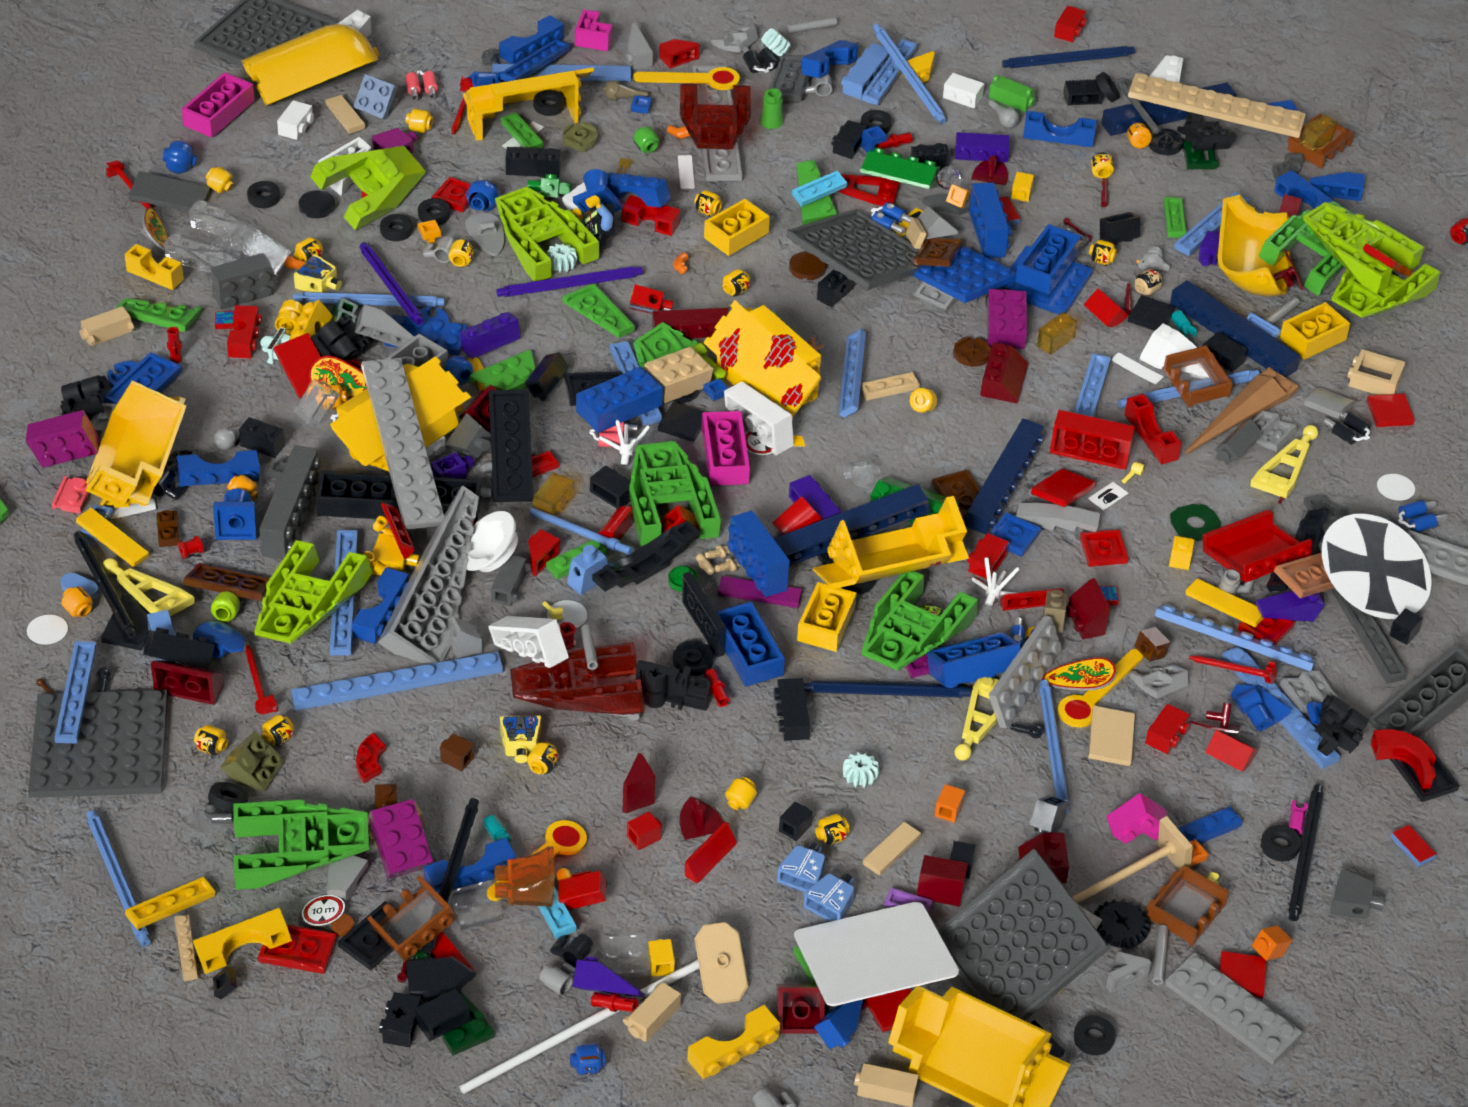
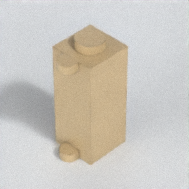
M122 306L80 321L81 329L79 332L81 338L86 340L90 346L133 332L134 325L131 322L130 315Z
M664 982L657 984L654 987L655 990L630 1016H626L623 1019L624 1024L628 1026V1031L635 1038H640L644 1042H647L680 1008L681 993Z
M863 1063L862 1071H857L854 1085L858 1086L857 1096L912 1107L919 1075Z

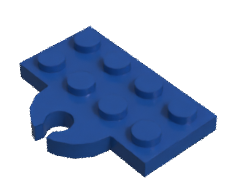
M430 307L419 309L418 311L424 320L421 325H417L408 316H392V319L414 337L421 334L448 350V354L459 356L462 348L460 331L467 329V325L449 322L447 313L442 309H436L435 317H429L431 315ZM384 342L385 346L398 347Z
M151 352L139 363L133 361L117 363L114 365V370L117 373H122L115 374L113 370L108 371V383L112 389L105 394L104 403L117 404L131 381L161 392L182 372V366Z

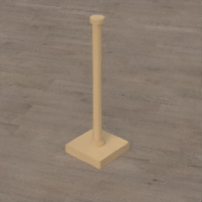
M1166 816L1159 821L1158 846L1161 849L1072 896V898L1078 904L1166 855L1178 870L1183 865L1191 869L1193 846Z

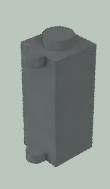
M1252 419L1245 422L1215 449L1218 453L1216 458L1219 461L1223 460L1226 465L1238 459L1263 435L1262 431Z
M511 555L500 567L491 587L492 602L512 606V603L517 602L518 596L516 594L526 571L529 572L532 568L531 564L526 563V558Z

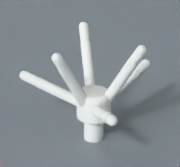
M616 420L621 445L619 446L602 436L599 439L619 450V454L622 455L621 464L628 465L629 457L633 456V452L636 451V445L649 430L650 426L647 425L637 439H633L628 444V424L624 425L623 438L620 422Z
M986 557L985 567L988 586L974 577L972 581L986 590L985 594L988 596L985 604L993 606L995 598H999L1000 595L1017 593L1002 591V588L1019 571V567H1016L1003 582L1006 571H1002L996 582L997 573L993 572L991 579L989 559Z

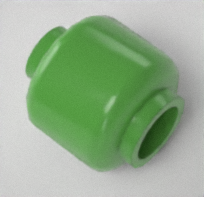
M646 126L636 131L633 141L641 152L651 153L657 149L659 137L651 127Z

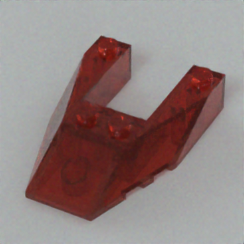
M680 84V118L697 148L734 149L751 119V86L733 85L732 105L698 104V84Z
M634 642L596 646L595 652L598 667L594 670H590L587 666L584 648L568 650L569 658L551 668L546 667L544 662L538 664L531 662L510 669L512 692L515 699L557 710L633 715L644 712L640 679L598 684L597 679L636 675L637 662Z

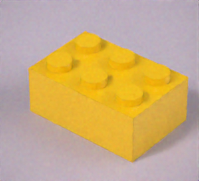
M743 199L707 219L704 224V238L730 256L768 234L770 216L748 200Z
M1325 302L1283 321L1280 339L1305 360L1347 340L1350 322Z
M817 582L799 621L797 641L837 652L855 611L857 593L842 588L832 589L827 584Z

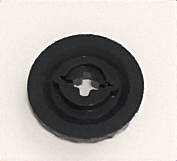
M1113 899L1112 902L1105 901L1103 905H1099L1098 909L1094 911V915L1102 919L1096 930L1108 945L1117 948H1131L1141 944L1149 935L1150 918L1146 916V911L1141 910L1140 905L1135 906L1132 901L1130 903L1125 902L1124 899L1121 901ZM1118 920H1120L1121 922L1126 921L1125 925H1123L1122 923L1118 924Z

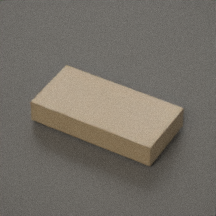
M912 217L905 234L913 247L920 249L927 233L919 220Z

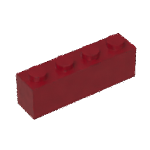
M728 309L652 311V329L663 322L671 326L673 330L683 333V337L687 339L710 338L717 330L714 327L722 316L728 315Z

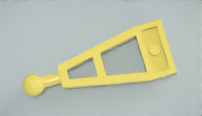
M1313 425L1306 426L1303 429L1301 440L1294 439L1258 470L1251 480V487L1287 499L1295 488L1308 454L1310 445L1308 442L1317 438L1318 429ZM1296 449L1301 451L1298 458L1290 455ZM1281 462L1295 467L1290 479L1269 472Z
M108 558L102 563L104 572L117 575V581L150 613L168 610L169 616H172L194 604V596L179 587L131 568L123 570L118 567L117 561L112 558ZM130 579L139 582V584L134 585ZM154 588L168 595L152 602L144 592Z
M992 677L979 678L973 686L962 738L965 740L954 751L956 758L961 761L970 758L972 743L978 744L998 722L995 713L990 716L975 711L978 695L990 699L988 695L999 681L998 679ZM972 721L984 724L977 732L970 730Z

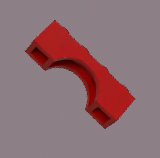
M1143 393L1127 398L1124 415L1131 425L1135 426V430L1160 464L1163 465L1178 460L1182 443L1173 431L1164 433L1159 428L1155 419L1153 405Z

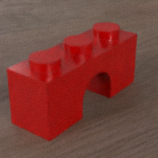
M630 195L622 206L621 222L639 226L644 220L655 221V232L669 236L673 235L680 224L681 209L663 205L661 208L646 206L640 197Z
M235 305L233 313L234 331H229L227 340L228 357L251 359L252 352L256 351L257 341L255 339L259 338L258 325L261 326L262 314H259L258 306Z

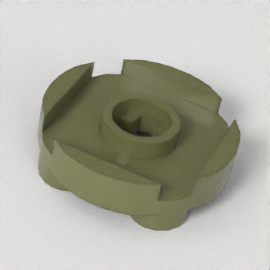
M580 122V125L575 126L574 123H571L563 129V145L577 149L579 152L588 151V148L593 147L598 141L596 128L589 123Z

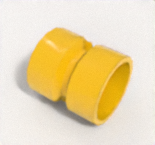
M286 300L282 303L275 321L277 331L280 327L285 328L286 335L291 336V331L294 329L297 319L303 310L301 303L295 300Z

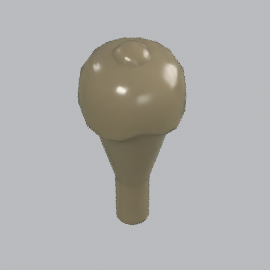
M615 80L608 81L606 86L603 87L605 97L613 101L620 98H631L635 95L648 97V92L631 89Z

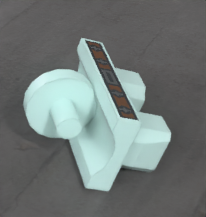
M280 327L275 336H264L261 339L262 350L269 354V359L267 360L269 364H273L276 359L278 360L273 347L288 341L290 338L289 335H286L285 328Z

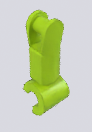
M702 343L692 346L713 368L711 380L720 378L725 383L726 371L707 356L705 346Z

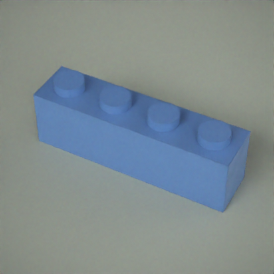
M872 43L869 48L865 49L862 57L857 59L854 67L852 66L847 76H844L842 79L843 94L862 99L863 93L890 56L884 46Z

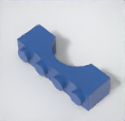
M551 15L537 22V33L535 35L523 38L510 36L499 42V57L510 64L518 63L551 41L563 39L564 24Z
M839 40L802 57V74L821 78L829 74V65H848L857 61L858 44Z
M1027 111L1023 138L1093 147L1097 120L1079 118L1074 124L1061 127L1050 123L1044 113Z
M1293 170L1276 179L1274 192L1282 198L1284 194L1301 198L1303 202L1310 205L1313 209L1324 202L1334 201Z
M614 172L607 173V187L619 200L629 192L638 195L646 206L661 208L671 199L666 179L617 174Z
M257 450L237 451L233 459L222 464L205 462L197 454L180 455L176 457V472L179 487L229 483L234 476L245 475L252 481H259L260 464Z
M385 568L377 581L378 595L383 599V602L370 609H360L352 622L353 638L373 644L377 643L409 581V574Z
M503 838L486 844L485 853L481 860L470 866H460L451 894L467 890L483 882H489L494 878L507 874L516 867V855L507 839ZM446 860L424 866V880L438 894L448 866Z

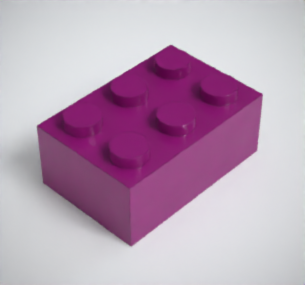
M989 289L987 298V343L990 347H992L994 342L1010 345L1014 349H1025L1027 337L1026 291Z
M84 410L27 425L26 442L42 468L98 454L100 437Z
M414 799L370 811L368 819L387 880L422 870L424 866L433 863Z

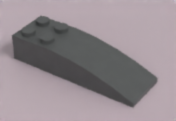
M1457 646L1369 717L1368 722L1377 730H1399L1417 737L1442 721L1468 700V655Z

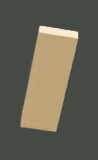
M342 95L325 100L326 106L349 134L365 129V123Z
M910 372L861 383L860 391L865 400L868 401L913 391L920 388V384L914 373Z
M903 822L863 859V865L880 876L921 838V832Z

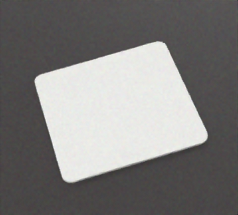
M919 902L907 903L798 929L794 932V938L823 999L830 1006H837L956 977L959 974V969L925 907Z

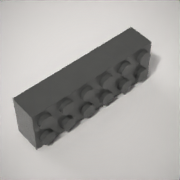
M294 445L260 526L262 557L283 560L294 544V539L298 538L300 524H304L305 512L310 509L311 497L315 496L316 485L320 479L321 457H318L317 448Z

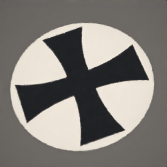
M1351 514L1335 521L1326 531L1322 542V560L1325 571L1335 589L1354 607L1375 617L1396 619L1405 608L1416 613L1425 605L1431 591L1430 568L1418 544L1399 526L1378 516Z

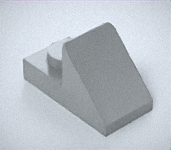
M1117 952L1115 959L1116 968L1108 973L1106 988L1112 993L1147 977L1151 965L1150 960Z

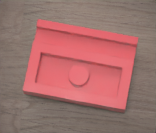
M64 476L52 502V508L55 510L56 508H61L62 511L81 513L90 494L85 491L88 485L85 483L87 479L76 477L68 479L67 476Z

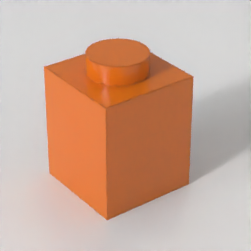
M945 784L936 802L935 817L955 823L964 804L965 790Z
M1277 925L1261 929L1252 947L1268 961L1283 957L1293 940Z

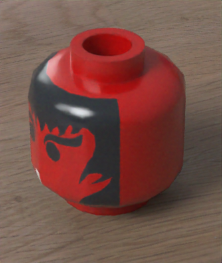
M1466 218L1460 219L1450 228L1452 240L1460 245L1468 243V219Z

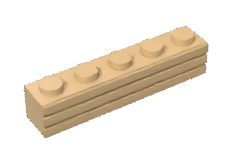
M189 915L175 916L183 981L198 979Z

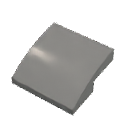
M922 282L914 294L915 297L946 311L958 300L925 282Z
M1318 388L1305 399L1304 406L1339 419L1344 412L1348 413L1356 401L1324 388Z
M1262 410L1253 419L1263 433L1256 443L1270 450L1278 451L1297 432V425L1280 421V416L1276 413Z
M1319 670L1302 671L1299 677L1283 678L1279 684L1290 701L1301 713H1308L1306 705L1311 701L1322 703L1327 695L1337 697Z

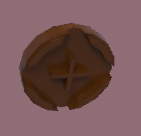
M808 252L796 253L789 261V271L798 279L803 277L807 278V280H815L825 273L826 263Z
M965 337L955 343L953 354L959 363L965 366L979 367L988 362L991 347L981 338L971 339V337Z

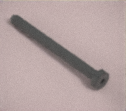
M1125 78L1117 79L1114 84L1118 90H1122L1153 133L1158 134V126L1137 99L1128 97L1130 89L1127 87Z

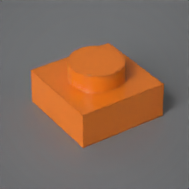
M1196 839L1190 841V844L1193 846L1192 867L1206 861L1208 853Z

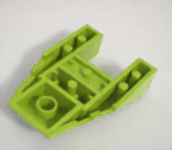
M405 146L329 157L315 164L310 178L323 190L349 176L361 191L368 194L350 204L344 216L352 228L357 230L395 210L426 174V171Z
M527 186L495 198L507 239L525 272L533 281H541L551 277V259L536 243L557 236L565 245H571V248H575L577 259L583 265L599 259V241L570 210L559 208L557 203L545 200L543 195Z
M1326 202L1303 216L1305 223L1324 247L1363 286L1376 294L1388 287L1393 269L1368 255L1363 250L1366 243L1386 253L1410 270L1420 264L1424 247L1379 220L1374 222L1366 220L1364 215L1346 213L1347 209Z
M1425 263L1406 280L1391 274L1388 287L1376 294L1363 286L1346 269L1331 301L1361 318L1379 315L1427 297L1437 288L1440 271Z
M296 540L266 584L267 591L262 600L263 607L257 619L255 635L292 644L315 629L363 588L373 573L367 556L348 552L330 581L310 577L320 561L314 544Z

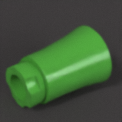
M771 88L766 90L763 97V107L759 122L768 129L779 128L784 123L782 114L783 99L779 89Z

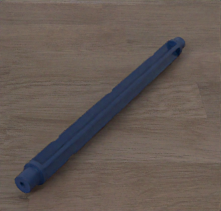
M1120 46L1015 57L1002 60V67L1019 68L1123 57L1134 54L1135 49L1133 46Z
M814 680L803 682L805 691H810V693L970 697V687L962 686L948 688L944 685Z

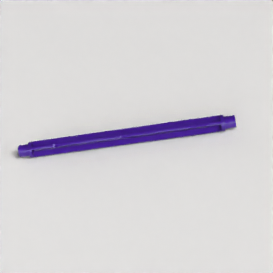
M362 242L359 245L361 253L410 319L417 325H421L424 321L421 313L371 246Z
M632 266L525 284L508 285L496 289L497 297H510L526 293L530 294L627 279L642 275L643 271L642 267Z

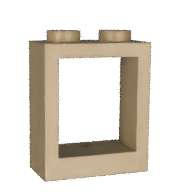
M1361 349L1359 356L1355 355L1353 367H1350L1347 378H1350L1349 387L1376 395L1395 394L1403 374L1405 362ZM1363 366L1390 374L1392 377L1390 380L1360 372L1359 370Z

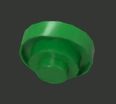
M677 566L669 572L668 584L675 591L682 592L683 574L691 572L697 583L698 574L691 567Z

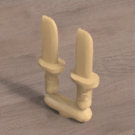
M718 545L715 550L705 552L704 555L699 553L696 556L700 568L708 575L729 569L733 572L736 571L737 566H741L737 559L732 560L731 558L726 559L725 563L715 565L714 567L708 561L716 557L726 558V554L731 553L728 546L721 547Z

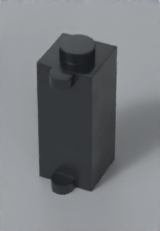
M561 353L545 355L525 381V385L534 398L539 397L540 400L545 401L547 395H549L561 377L567 372L569 366Z

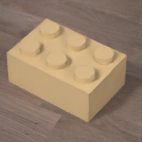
M691 346L644 364V370L663 387V403L691 394L695 390L703 389V384L711 382L713 368Z

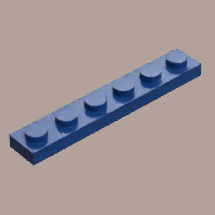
M555 39L501 72L500 79L506 82L525 79L570 51V44Z

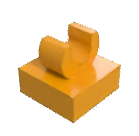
M952 184L946 201L964 208L970 191Z
M436 220L418 223V231L422 239L427 240V243H435V238L441 237V230Z

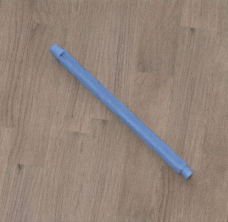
M875 24L873 26L875 35L886 48L891 58L906 76V79L927 106L935 120H938L940 124L945 123L946 118L943 111L933 100V97L884 28L879 24Z
M317 292L293 294V300L301 303L320 300L325 304H336L342 297L356 305L401 306L393 295ZM407 295L412 303L418 307L444 306L445 303L444 298H437V296Z
M1246 370L1227 375V377L1232 380V384H1240L1252 381L1260 373L1258 370ZM1210 379L1189 383L1188 390L1191 392L1214 386ZM1174 386L1144 393L1151 403L1181 397ZM1136 395L1125 397V399L1118 400L1119 407H1126L1127 398Z
M1042 680L1039 683V693L1056 798L1069 802L1051 694L1052 690L1048 680ZM1067 807V810H1066V814H1065V815H1067V814L1069 813L1068 807Z
M95 810L88 811L86 814L88 825L96 839L97 846L125 910L137 904L123 875L110 840L106 835L101 818ZM130 922L136 939L140 942L141 946H148L151 941L146 926L137 930Z

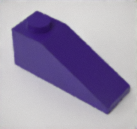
M1293 591L1259 599L1255 602L1262 618L1314 622L1325 605L1319 593L1299 598Z
M585 956V960L577 959L573 982L574 988L645 998L643 991L606 965L599 963L598 958Z

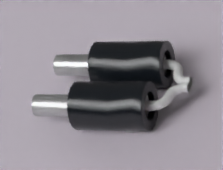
M759 44L758 47L760 49L759 56L767 68L766 70L762 68L754 51H750L747 46L743 47V59L750 72L764 71L766 73L778 66L772 51L766 48L764 44Z
M1344 412L1341 418L1344 419V423L1341 421L1335 423L1329 418L1324 420V424L1332 428L1334 435L1350 445L1356 441L1368 440L1370 438L1368 435L1371 423L1353 412L1348 414ZM1359 434L1366 436V437H1360V438H1358V437H1359Z

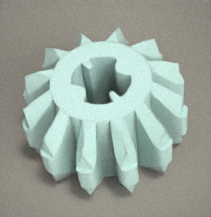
M772 28L766 31L761 39L763 44L778 56L787 53L791 47L790 42Z
M564 243L562 245L555 244V247L550 246L546 254L551 259L552 270H558L560 273L561 271L568 272L569 269H574L577 262L575 248H571V245H564Z
M857 751L855 755L849 754L848 759H845L843 763V777L846 778L847 784L854 783L855 787L861 785L864 788L866 784L872 786L874 780L878 778L879 765L875 761L874 756L868 757L867 752L864 755H860Z

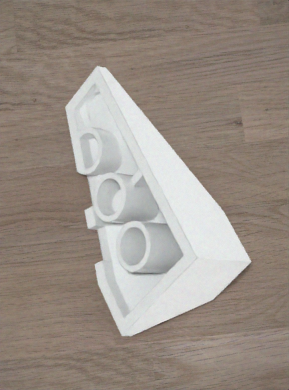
M1163 323L1151 335L1140 356V360L1155 368L1162 369L1166 355L1197 347L1179 331ZM1200 364L1180 368L1181 372L1189 373L1193 378L1200 380L1210 379Z

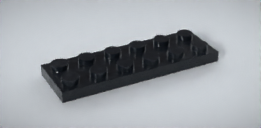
M489 390L493 502H533L528 390Z

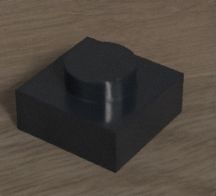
M227 966L213 977L215 997L222 999L237 988L234 968Z

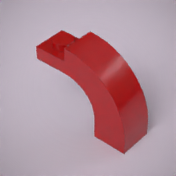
M1392 729L1374 730L1370 745L1376 760L1397 759L1406 762L1414 769L1422 789L1431 788L1433 779L1436 777L1435 768L1433 767L1436 756L1431 748L1421 739L1407 732Z

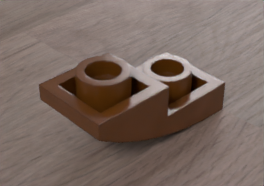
M164 510L157 512L159 547L177 546L179 542L177 511Z

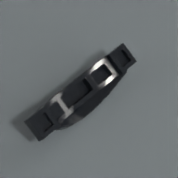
M1326 509L1308 510L1304 519L1301 520L1295 539L1299 542L1308 539L1312 540V555L1321 553L1318 545L1325 534L1322 526L1329 516ZM1271 573V578L1266 585L1269 592L1287 590V584L1276 573Z
M687 520L678 526H673L630 555L605 565L603 569L592 574V581L605 592L616 585L620 588L631 582L637 585L668 567V561L683 553L685 545L700 537V531Z

